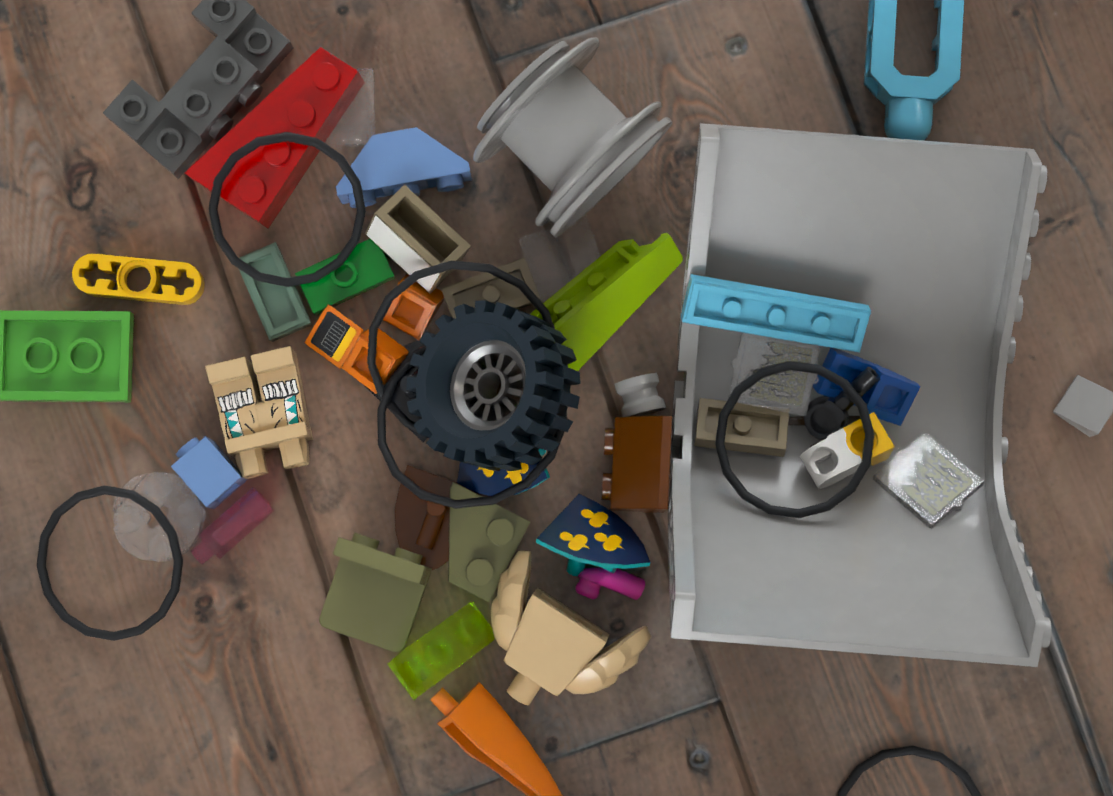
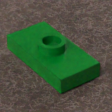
M368 239L356 245L342 266L317 282L301 284L300 286L313 314L318 315L323 312L328 304L335 307L395 279V276L383 250L371 239ZM340 253L295 273V275L301 276L315 273L335 260Z

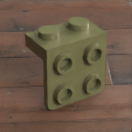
M355 532L352 540L338 537L333 555L340 557L319 618L321 626L393 652L403 651L409 639L433 568L420 564L422 555L399 547L396 548L394 555L377 550L380 541Z

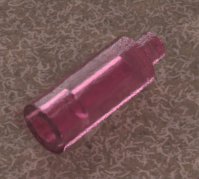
M253 486L199 534L202 542L191 550V553L202 565L214 554L221 559L268 518L275 509Z

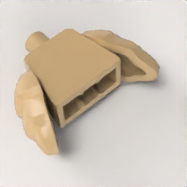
M518 551L512 559L509 568L500 575L497 597L492 601L491 624L494 637L498 645L507 651L504 662L518 671L507 689V693L512 698L524 705H530L541 687L556 696L564 689L573 694L595 693L614 684L620 674L637 664L639 654L651 639L647 626H642L603 648L610 634L541 589L537 588L527 603L532 561L531 551Z

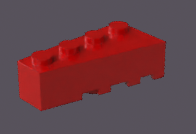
M320 47L197 160L185 174L212 192L214 179L229 156L257 137L291 132L318 138L325 143L364 85L363 78L358 70ZM289 141L260 146L237 161L222 184L220 198L269 229L320 150L313 146Z

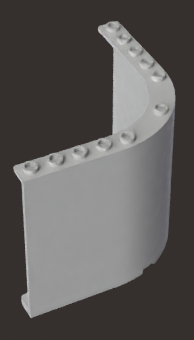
M700 123L681 312L690 274L869 305L871 314L860 353L848 350L842 351L902 375L918 383L920 389L901 426L879 419L895 448L889 459L874 466L870 465L854 493L830 511L803 518L767 514L738 495L722 473L716 449L694 446L699 399L727 401L734 388L754 374L750 370L759 369V364L767 363L766 358L762 357L763 354L777 355L770 350L766 342L774 341L809 348L812 350L810 364L821 366L830 347L684 323L681 320L680 312L677 372H684V381L675 380L669 474L671 486L668 500L671 638L1038 667L1041 648H1047L1050 644L1051 621L1049 617H1044L1041 592L1034 589L1032 567L1025 564L1024 544L1017 541L1016 522L1009 517L1002 464L1006 463L1008 457L1007 437H1002L1007 363H1013L1016 351L1015 337H1011L1014 322H1020L1023 314V296L1019 295L1021 280H1028L1031 270V255L1027 253L1029 237L1036 236L1039 226V212L1037 209H1034L1037 193L1044 192L1047 182V167L1042 165L1034 149ZM808 373L800 406L749 397L748 393L752 391L750 389L743 392L737 402L790 409L789 416H804L808 404L818 396L824 395L818 394L812 387L818 374ZM774 390L776 395L789 396L787 393ZM853 405L848 410L849 416H860L856 406ZM805 425L788 426L787 448L784 457L726 450L731 470L745 489L773 506L801 509L824 503L848 486L855 474L853 473L833 485L818 489L802 462L800 455L809 449L811 445L819 443L822 439H817L810 434ZM920 447L931 454L932 449H936L973 480V483L935 515L930 514L903 491L900 484H908L916 487L908 476L917 477L915 470L918 468L914 461L924 465L922 461L923 453ZM951 469L945 470L949 471L952 476L958 478L954 473L951 472ZM929 478L933 484H937L933 478Z

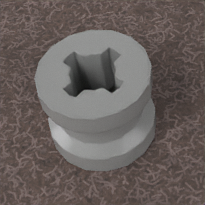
M657 373L632 377L614 384L616 393L622 396L624 403L621 409L622 417H640L666 409L664 399L658 396L656 387L659 383Z

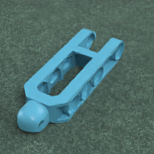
M869 0L864 85L885 105L884 128L888 138L925 140L932 128L933 105L952 90L953 85L960 80L964 0H934V8H938L937 35L932 41V50L936 51L935 72L929 77L901 75L893 66L897 0Z

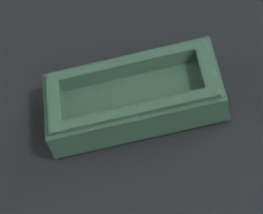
M276 242L239 258L261 273L285 278L292 277ZM239 269L271 342L313 325L296 285L285 287L260 282Z

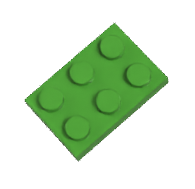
M0 310V401L131 402L134 314L130 311Z

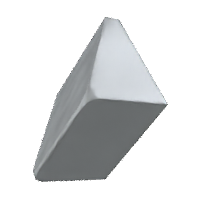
M1077 375L1053 410V413L1089 437L1098 435L1113 413V392Z

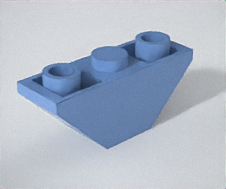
M417 127L372 135L351 165V168L361 182L365 207L376 204V198L394 195L404 184L414 194L419 196L420 190L437 187L438 192H449L463 188V182L472 181L469 162ZM344 174L336 186L337 196L342 204L349 203L351 208H356L352 184Z

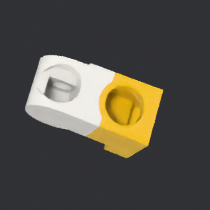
M875 412L869 414L875 434L871 458L872 466L889 459L895 448ZM861 419L828 435L826 439L813 445L800 455L802 462L818 489L833 485L855 473L862 462L865 439Z

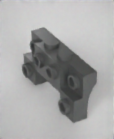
M202 0L191 13L195 20L216 38L159 102L134 80H131L103 112L112 123L141 146L177 179L181 177L213 139L218 141L228 133L234 122L232 120L233 116L242 106L247 108L257 100L263 90L262 83L293 49L290 40L262 18L246 0Z

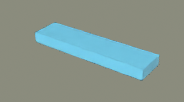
M690 274L681 312V320L689 324L860 353L871 309L866 304Z

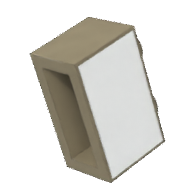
M405 184L374 213L365 232V235L409 275L415 271L451 260L462 261L471 247L469 243ZM455 269L420 278L416 282L431 294Z

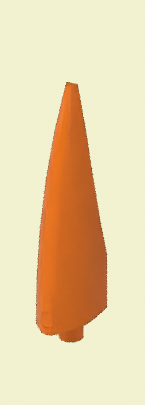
M480 682L458 702L443 687L430 699L445 715L437 724L470 757L498 773L526 796H563L528 739Z

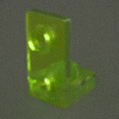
M469 602L404 649L387 665L412 699L415 700L495 640L493 629L473 602Z

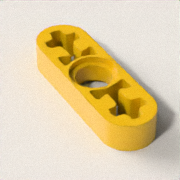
M87 254L76 261L72 270V278L75 285L81 291L94 297L189 305L196 302L202 296L205 288L202 274L194 266L186 262ZM94 264H98V269L104 273L117 274L118 289L113 290L115 282L109 279H97L95 286H92L91 282L84 278L85 271H93ZM116 265H120V267H119V269H118V271H117V273H116V268H115V266H116ZM135 268H146L151 276L148 287L138 292L130 290L127 285L128 274ZM165 269L162 276L170 280H180L182 273L186 272L187 277L194 281L193 287L185 288L184 295H179V290L174 286L161 284L159 270ZM161 285L163 293L157 294Z

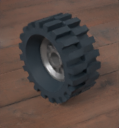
M487 300L475 301V308L467 304L459 305L454 308L456 319L443 314L435 321L440 331L436 335L426 331L419 341L427 347L423 356L413 353L410 365L418 367L417 377H407L406 390L416 392V399L407 401L409 414L422 417V419L413 424L418 434L429 437L426 444L434 451L444 453V457L499 472L500 469L516 471L522 470L521 462L529 465L538 463L542 460L538 451L540 448L553 452L560 444L553 436L557 429L568 433L573 421L564 417L567 408L578 409L580 396L571 394L570 387L571 385L581 384L580 372L568 367V364L577 359L573 349L561 345L567 339L560 331L551 328V324L497 301L496 304ZM501 383V389L497 395V388Z

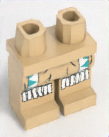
M291 346L251 355L252 363L246 357H241L205 366L209 383L213 388L220 423L225 437L227 454L236 459L243 478L250 479L268 474L264 451L280 448L285 469L309 464L308 441L313 440L309 424L297 353ZM255 374L257 375V380H258V384H259V389H260V394H261L262 401H260V396H259V392H258V387H257V383H256Z

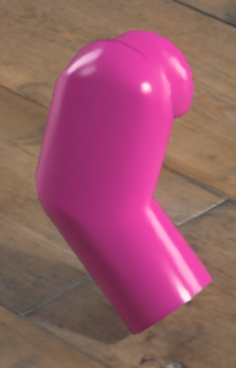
M601 567L585 568L578 575L580 580L575 586L576 593L593 600L599 596L601 586L631 599L638 600L644 591L645 580L619 568L614 573H611Z

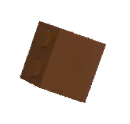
M672 416L615 417L614 428H605L604 455H612L611 473H603L601 500H610L609 510L664 513L668 510Z

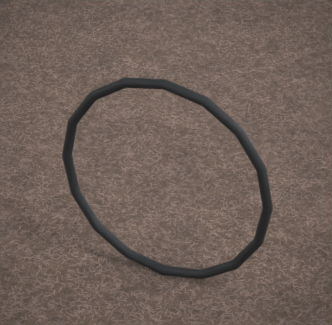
M451 260L413 272L385 296L369 327L367 365L379 399H382L385 388L376 366L378 328L392 301L418 279L451 269L488 272L519 288L540 312L543 320L551 324L550 327L555 329L549 310L524 281L491 264ZM390 400L387 408L405 427L417 432L413 425L415 422L409 420L400 408Z
M424 345L413 353L423 356L427 347ZM413 354L390 377L377 409L378 446L392 476L420 499L455 509L494 505L528 488L555 459L559 448L558 445L553 452L548 451L547 455L524 480L493 496L455 500L422 490L400 472L386 443V409L399 379L412 367L410 362ZM557 429V431L554 434V437L560 443L564 435V431Z

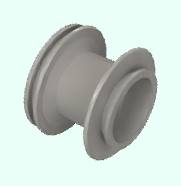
M597 37L588 38L571 50L565 41H561L549 48L507 86L486 110L477 125L481 133H486V135L474 151L473 160L476 163L490 159L508 146L552 192L548 203L536 217L535 224L543 226L552 221L554 225L550 233L555 238L567 231L600 202L648 154L672 125V121L668 117L660 121L655 118L661 110L660 102H654L637 115L626 118L586 77L582 71L599 47V39Z

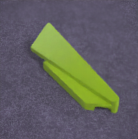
M668 233L661 234L652 244L639 246L633 239L618 241L543 303L550 312L555 329L560 331L567 339L561 345L574 351L577 360L568 364L569 368L579 371L682 263L683 256ZM537 309L530 313V315L543 320L542 315Z

